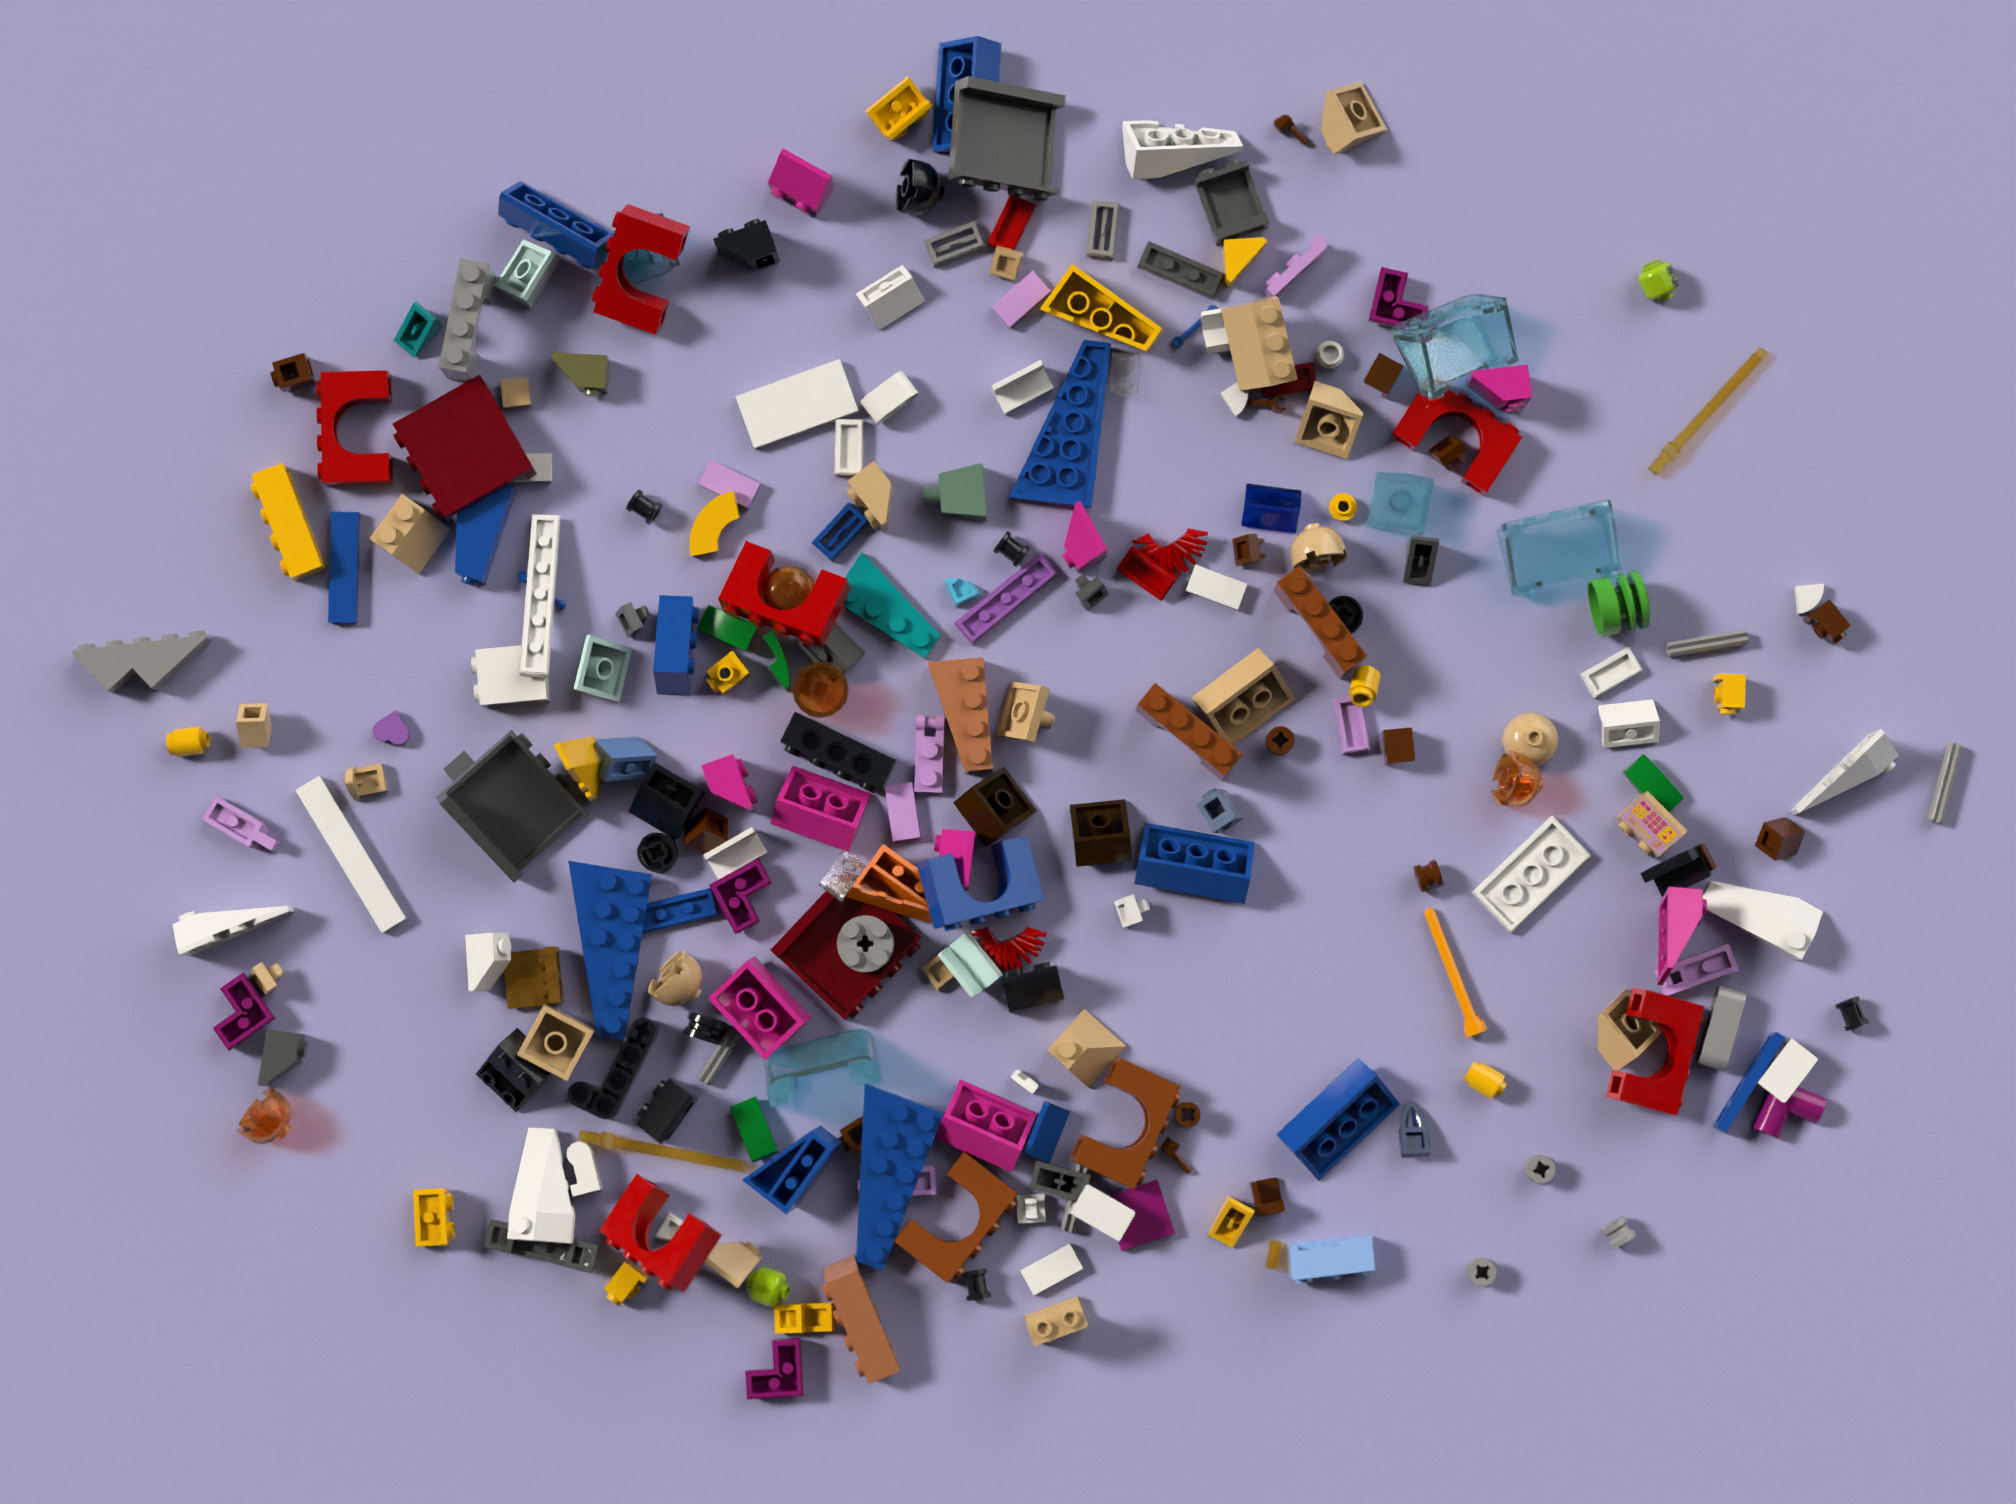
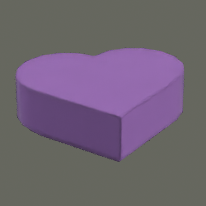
M396 710L379 720L373 727L374 737L381 742L390 741L395 745H404L410 738V731Z

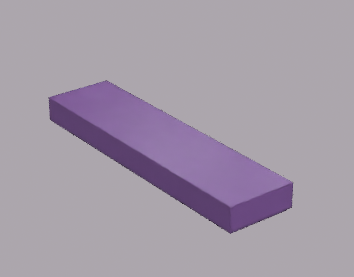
M1039 553L954 624L970 644L973 645L1055 578L1058 573L1043 555Z

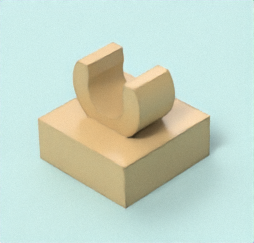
M261 962L254 966L249 974L265 997L277 987L275 980L280 978L284 972L278 963L266 969Z

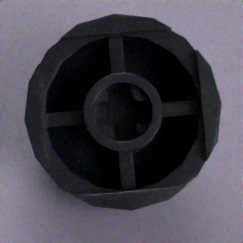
M908 159L900 172V176H905L902 186L897 184L896 208L898 211H901L900 213L923 215L932 210L937 201L942 200L944 185L941 184L940 176L931 164L920 160Z

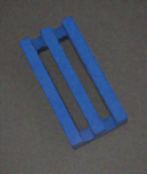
M848 502L811 543L833 562L865 528L869 521L858 509ZM851 511L853 515L823 546L821 544L822 540ZM859 518L861 522L831 553L829 549Z

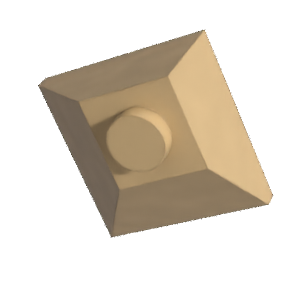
M1362 82L1335 88L1326 93L1320 131L1333 155L1348 151L1387 130Z
M1314 381L1295 443L1348 459L1363 412L1341 389Z
M1627 988L1598 1015V1051L1605 1061L1617 1071L1637 1058L1662 1033L1656 1024L1626 1015L1631 993Z
M1083 1009L1047 1051L1089 1088L1126 1046L1089 1012Z
M741 1241L716 1244L704 1263L735 1287L739 1288L762 1258L758 1255L760 1250L749 1241H746L745 1244Z

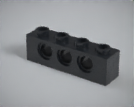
M794 712L780 741L781 744L785 745L784 751L796 757H799L800 753L810 757L809 763L821 769H824L827 765L836 770L834 775L846 781H849L852 777L861 782L859 787L871 793H875L876 789L881 792L883 791L896 764L895 759L797 712ZM809 735L819 737L820 744L816 749L810 750L805 747L804 741ZM834 747H841L845 750V757L839 762L832 761L829 756L830 751ZM866 759L870 762V769L867 773L860 774L855 771V763L858 760Z

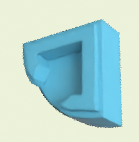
M957 578L944 580L955 607L981 596L979 590L966 580Z

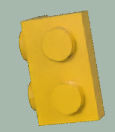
M906 77L865 110V113L883 137L889 140L893 138L897 140L907 133V127L914 121L920 122L929 114L928 110L933 105L925 99L913 81Z
M448 1188L413 1190L415 1247L450 1245L451 1239H455V1224L450 1222L449 1211L454 1209L453 1194H449Z

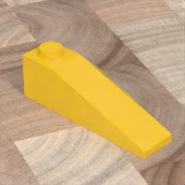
M590 736L558 742L554 747L566 770L574 781L578 783L582 792L586 791L587 799L592 803L597 801L603 783L598 774L604 760V755L594 746L596 738Z

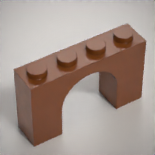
M1298 566L1276 583L1273 591L1289 612L1292 610L1296 611L1306 622L1325 651L1323 658L1339 679L1364 661L1367 654L1301 566Z
M1156 683L1153 684L1136 706V712L1156 728L1158 726L1164 728L1185 744L1201 760L1200 764L1221 781L1243 755Z
M1115 1057L1103 1083L1129 1094L1138 1101L1144 1113L1143 1130L1135 1142L1123 1148H1112L1080 1134L1069 1160L1123 1186L1135 1189L1136 1185L1140 1186L1146 1175L1144 1167L1147 1160H1151L1157 1151L1158 1145L1155 1142L1159 1134H1163L1169 1124L1167 1116L1170 1109H1174L1180 1100L1181 1093L1178 1091L1181 1086L1122 1058Z
M966 1152L962 1153L947 1175L969 1191L976 1199L980 1217L975 1230L962 1240L945 1241L933 1235L912 1218L894 1241L946 1283H949L951 1279L956 1282L966 1270L963 1266L969 1256L974 1259L983 1248V1245L980 1243L986 1234L991 1237L1001 1224L997 1219L1003 1212L1009 1214L1018 1203V1200L1014 1198L1017 1195L1015 1190Z

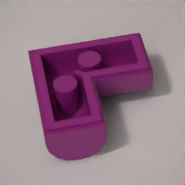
M1381 267L1368 321L1423 334L1429 306L1402 300L1408 273Z
M758 858L709 884L735 934H739L760 922L747 896L772 884Z
M244 972L220 988L236 1011L213 1027L228 1051L276 1019Z
M1797 1087L1789 1099L1783 1103L1766 1091L1752 1129L1779 1139L1789 1114L1817 1124L1823 1114L1827 1099Z
M801 1338L772 1340L774 1369L745 1371L747 1399L804 1396Z

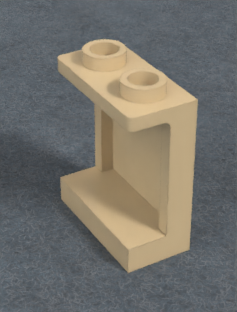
M1078 1296L1024 1315L1034 1346L1088 1327Z

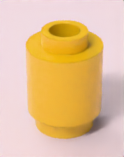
M1369 665L1359 666L1354 669L1349 689V696L1354 705L1368 707L1376 700L1381 678L1377 669Z
M202 726L174 729L172 733H167L166 736L168 752L170 755H176L177 757L205 754L206 748L210 747L209 733L204 731Z
M1476 1061L1473 1062L1463 1079L1469 1083L1468 1087L1490 1100L1493 1096L1499 1098L1507 1085L1503 1081L1505 1075L1483 1062L1479 1064Z

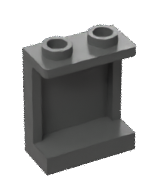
M1240 159L1230 161L1224 165L1225 168L1217 171L1214 168L1206 169L1198 174L1199 177L1195 178L1194 185L1216 245L1222 244L1224 240L1237 239L1269 227L1270 221L1267 213L1263 211L1249 171L1248 160L1243 162Z

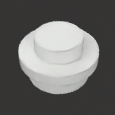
M1334 341L1322 343L1316 352L1318 363L1327 369L1338 367L1344 358L1343 348Z

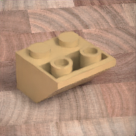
M873 461L847 481L849 486L847 492L857 508L861 505L866 510L864 512L865 518L874 530L879 527L884 533L888 529L893 490L889 479Z

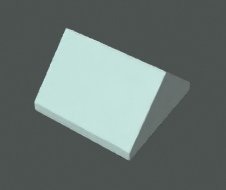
M522 240L494 286L527 307L532 308L560 261L552 251Z
M587 635L574 690L577 693L620 702L633 648Z

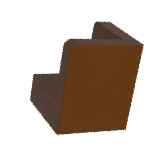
M1379 353L1365 377L1364 383L1382 393L1381 397L1386 399L1403 365Z
M1412 727L1389 729L1381 732L1385 765L1415 760Z
M708 808L695 815L685 826V846L703 855L728 841V818Z
M1786 817L1764 822L1755 846L1774 861L1794 856L1799 850L1806 831Z
M1276 1177L1250 1182L1256 1216L1285 1211L1279 1182Z

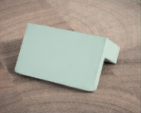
M969 931L938 954L939 958L971 998L976 997L1003 975Z

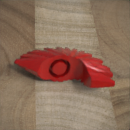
M1187 528V531L1180 538L1167 546H1158V543L1155 542V539L1149 533L1132 540V543L1146 544V546L1139 550L1149 557L1154 556L1153 560L1159 561L1160 565L1167 570L1170 569V572L1173 574L1175 566L1180 575L1182 574L1180 568L1184 572L1188 571L1183 556L1193 565L1196 564V561L1191 553L1202 557L1198 550L1205 551V548L1200 545H1207V541L1198 537L1208 536V532Z
M988 926L970 932L972 936L983 938L977 941L984 951H990L987 955L990 958L995 956L994 964L996 966L998 964L1000 971H1002L1004 965L1006 972H1008L1009 963L1012 970H1015L1016 966L1018 969H1023L1020 956L1030 965L1032 961L1028 953L1038 957L1039 954L1035 950L1041 952L1042 949L1038 945L1044 946L1045 942L1037 937H1046L1047 934L1026 927L1020 934L1000 941L996 940Z

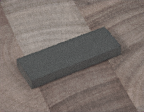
M1148 241L1137 268L1211 300H1214L1225 273Z

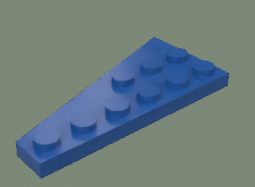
M1083 340L1026 463L1019 474L1017 482L1009 495V499L1073 507L1075 503L1080 501L1084 508H1092L1111 343Z
M568 861L596 1036L624 1041L652 874Z
M865 1082L856 1262L883 1271L944 1112Z

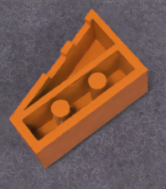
M883 844L852 885L847 897L931 924L932 919L918 868Z

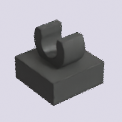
M1082 574L1075 580L1080 589L1075 594L1086 611H1089L1109 595L1105 585L1097 576L1089 581Z
M631 602L621 606L615 613L628 638L638 634L644 627L642 622L651 615L646 605L635 610Z

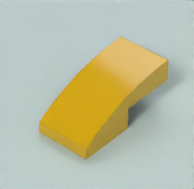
M834 1302L778 1304L774 1307L775 1333L836 1331L833 1311H835Z

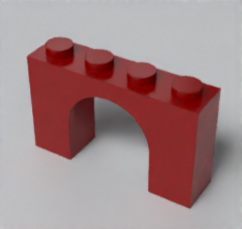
M627 204L621 212H616L613 219L612 227L616 229L614 236H610L606 245L605 252L609 253L607 262L603 261L599 271V277L602 278L601 285L596 287L592 297V302H595L593 313L656 335L663 326L669 300L641 291L632 285L624 271V257L626 253L632 250L644 249L677 260L684 251L690 226Z
M388 370L320 372L321 380L316 381V393L318 397H321V407H317L316 411L317 423L321 424V435H317L318 452H322V462L317 464L318 479H322V483L326 486L393 485V457L389 453H352L341 446L337 436L338 422L343 413L350 407L361 403L392 402V375Z
M1428 377L1390 437L1414 451L1428 428L1436 420L1447 416H1457L1467 420L1477 431L1479 451L1460 482L1484 497L1521 441L1522 436L1518 434L1519 430L1515 426L1507 422L1503 425L1495 419L1496 415L1484 407L1480 410L1472 405V399L1461 392L1455 394L1448 389L1449 385L1445 381L1437 377L1434 380Z
M746 541L718 598L723 612L734 618H738V616L745 617L750 623L758 627L766 625L774 628L773 630L781 636H795L805 645L813 647L816 644L824 647L850 591L847 578L821 569L811 593L801 605L789 610L774 609L766 605L761 599L763 585L775 562L772 551Z
M1633 988L1626 1015L1649 1021L1659 1026L1666 1036L1668 1053L1663 1066L1656 1073L1647 1077L1612 1070L1606 1097L1677 1116L1683 1102L1682 1094L1685 1082L1690 1074L1691 1058L1696 1050L1698 1029L1703 1022L1702 1013L1704 1006L1653 991Z
M636 1174L599 1231L608 1237L605 1241L607 1244L619 1251L621 1248L625 1250L623 1253L625 1258L635 1264L639 1261L642 1264L640 1269L653 1278L657 1275L659 1277L657 1282L670 1291L676 1288L685 1292L722 1234L705 1221L688 1213L672 1239L662 1248L651 1251L648 1242L650 1226L670 1195L650 1180Z

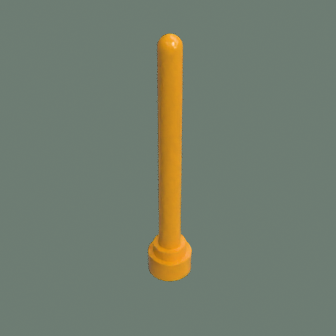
M1427 908L1424 912L1425 918L1465 1017V1021H1463L1465 1027H1463L1466 1038L1487 1031L1484 1020H1481L1479 1015L1476 1016L1435 910Z

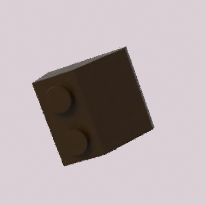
M1005 767L1000 768L972 786L953 802L985 847L1006 835L1037 812Z
M1125 799L1070 805L1076 867L1132 861L1131 837Z

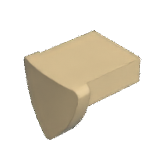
M382 763L360 768L349 767L346 770L345 784L349 794L355 801L361 800L362 796L388 791Z

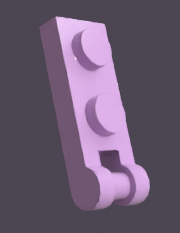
M1321 235L1313 237L1309 249L1302 256L1299 253L1294 255L1286 264L1289 267L1282 274L1276 272L1266 282L1268 287L1265 294L1268 297H1278L1324 254L1327 247L1326 238Z
M917 714L914 793H942L945 715L925 717V714ZM925 728H935L936 737L925 736Z
M1726 944L1676 962L1670 974L1678 972L1681 982L1673 984L1669 974L1662 985V994L1669 996L1738 971L1730 945ZM1658 969L1654 970L1656 978L1658 977Z

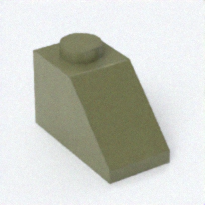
M552 352L551 358L579 391L584 392L585 396L600 397L601 393H608L610 359L607 355Z

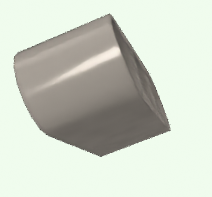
M1720 985L1717 986L1696 1057L1697 1064L1725 1071L1745 1006L1746 993Z

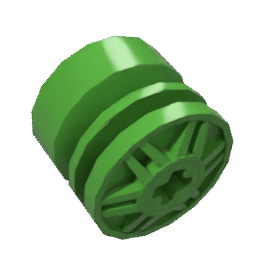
M1629 571L1627 579L1623 573L1616 576V587L1613 586L1608 576L1588 581L1587 590L1590 611L1596 631L1600 637L1619 634L1621 632V620H1623L1629 631H1634L1636 624L1640 629L1649 627V598L1638 571Z

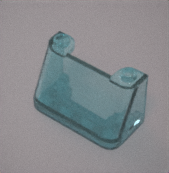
M1483 294L1463 296L1391 327L1393 340L1421 395L1429 400L1442 398L1444 393L1449 390L1447 383L1466 376L1472 371L1482 368L1508 367V365L1519 361L1506 297Z
M1611 500L1598 501L1511 521L1501 525L1497 530L1512 595L1520 594V598L1536 595V589L1542 586L1595 574L1601 575V577L1608 576L1612 578L1617 576V571L1622 569Z
M853 1029L780 1047L769 1058L764 1060L770 1107L788 1104L794 1098L795 1088L799 1086L797 1077L849 1065L850 1073L858 1083L869 1084L884 1080L872 1034L865 1029Z

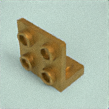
M550 946L543 947V949L511 952V961L504 970L509 1009L541 1006L544 1003H564L559 947Z

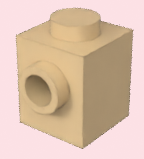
M268 703L240 704L236 725L241 748L269 747L272 725Z

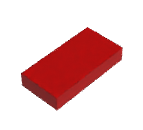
M1009 196L987 245L996 248L998 245L1015 250L1036 205L1018 196Z
M1135 546L1129 549L1116 570L1160 601L1164 599L1178 578Z

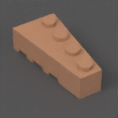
M983 657L927 662L965 774L993 771Z
M855 1255L823 1267L826 1285L822 1286L827 1301L833 1300L837 1310L833 1311L838 1326H844L848 1334L844 1336V1340L849 1352L855 1351L858 1360L854 1363L859 1376H866L868 1383L871 1384L900 1372L899 1362L886 1330L881 1326L882 1322L877 1308L870 1300L871 1296L864 1277H860Z

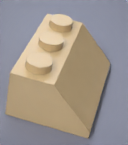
M1271 296L1221 309L1240 391L1269 387L1297 380L1278 297Z
M1259 648L1191 697L1212 729L1232 746L1295 700L1275 665Z

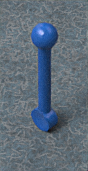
M1210 305L1207 311L1218 308L1215 305ZM1201 318L1180 337L1177 336L1173 339L1174 347L1180 348L1183 346V341L1202 324Z
M521 571L518 574L520 582L527 583V572ZM555 598V607L558 610H564L566 602Z

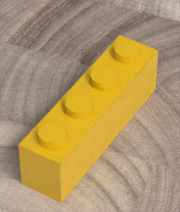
M280 463L252 474L254 483H251L250 487L256 500L260 498L263 509H260V513L266 525L270 524L273 534L270 535V539L276 551L280 550L283 560L280 561V565L284 575H290L291 579L298 581L326 570L288 467Z

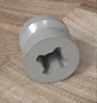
M1534 1155L1525 1164V1174L1533 1182L1547 1183L1555 1175V1164L1547 1156Z
M1624 1215L1614 1219L1601 1229L1603 1235L1608 1236L1612 1249L1624 1245L1636 1236L1635 1231L1627 1226V1219Z
M1482 1257L1471 1260L1466 1268L1469 1281L1481 1287L1492 1284L1497 1275L1494 1263Z

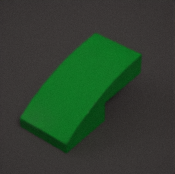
M710 605L707 606L697 627V631L747 652L758 629V626L739 617H731L724 613L723 610Z
M770 631L763 638L778 660L769 667L785 691L791 689L788 663L778 639L773 631Z
M1644 754L1623 772L1640 794L1648 791L1668 812L1684 799L1666 776Z
M756 1096L730 1107L752 1163L779 1153Z

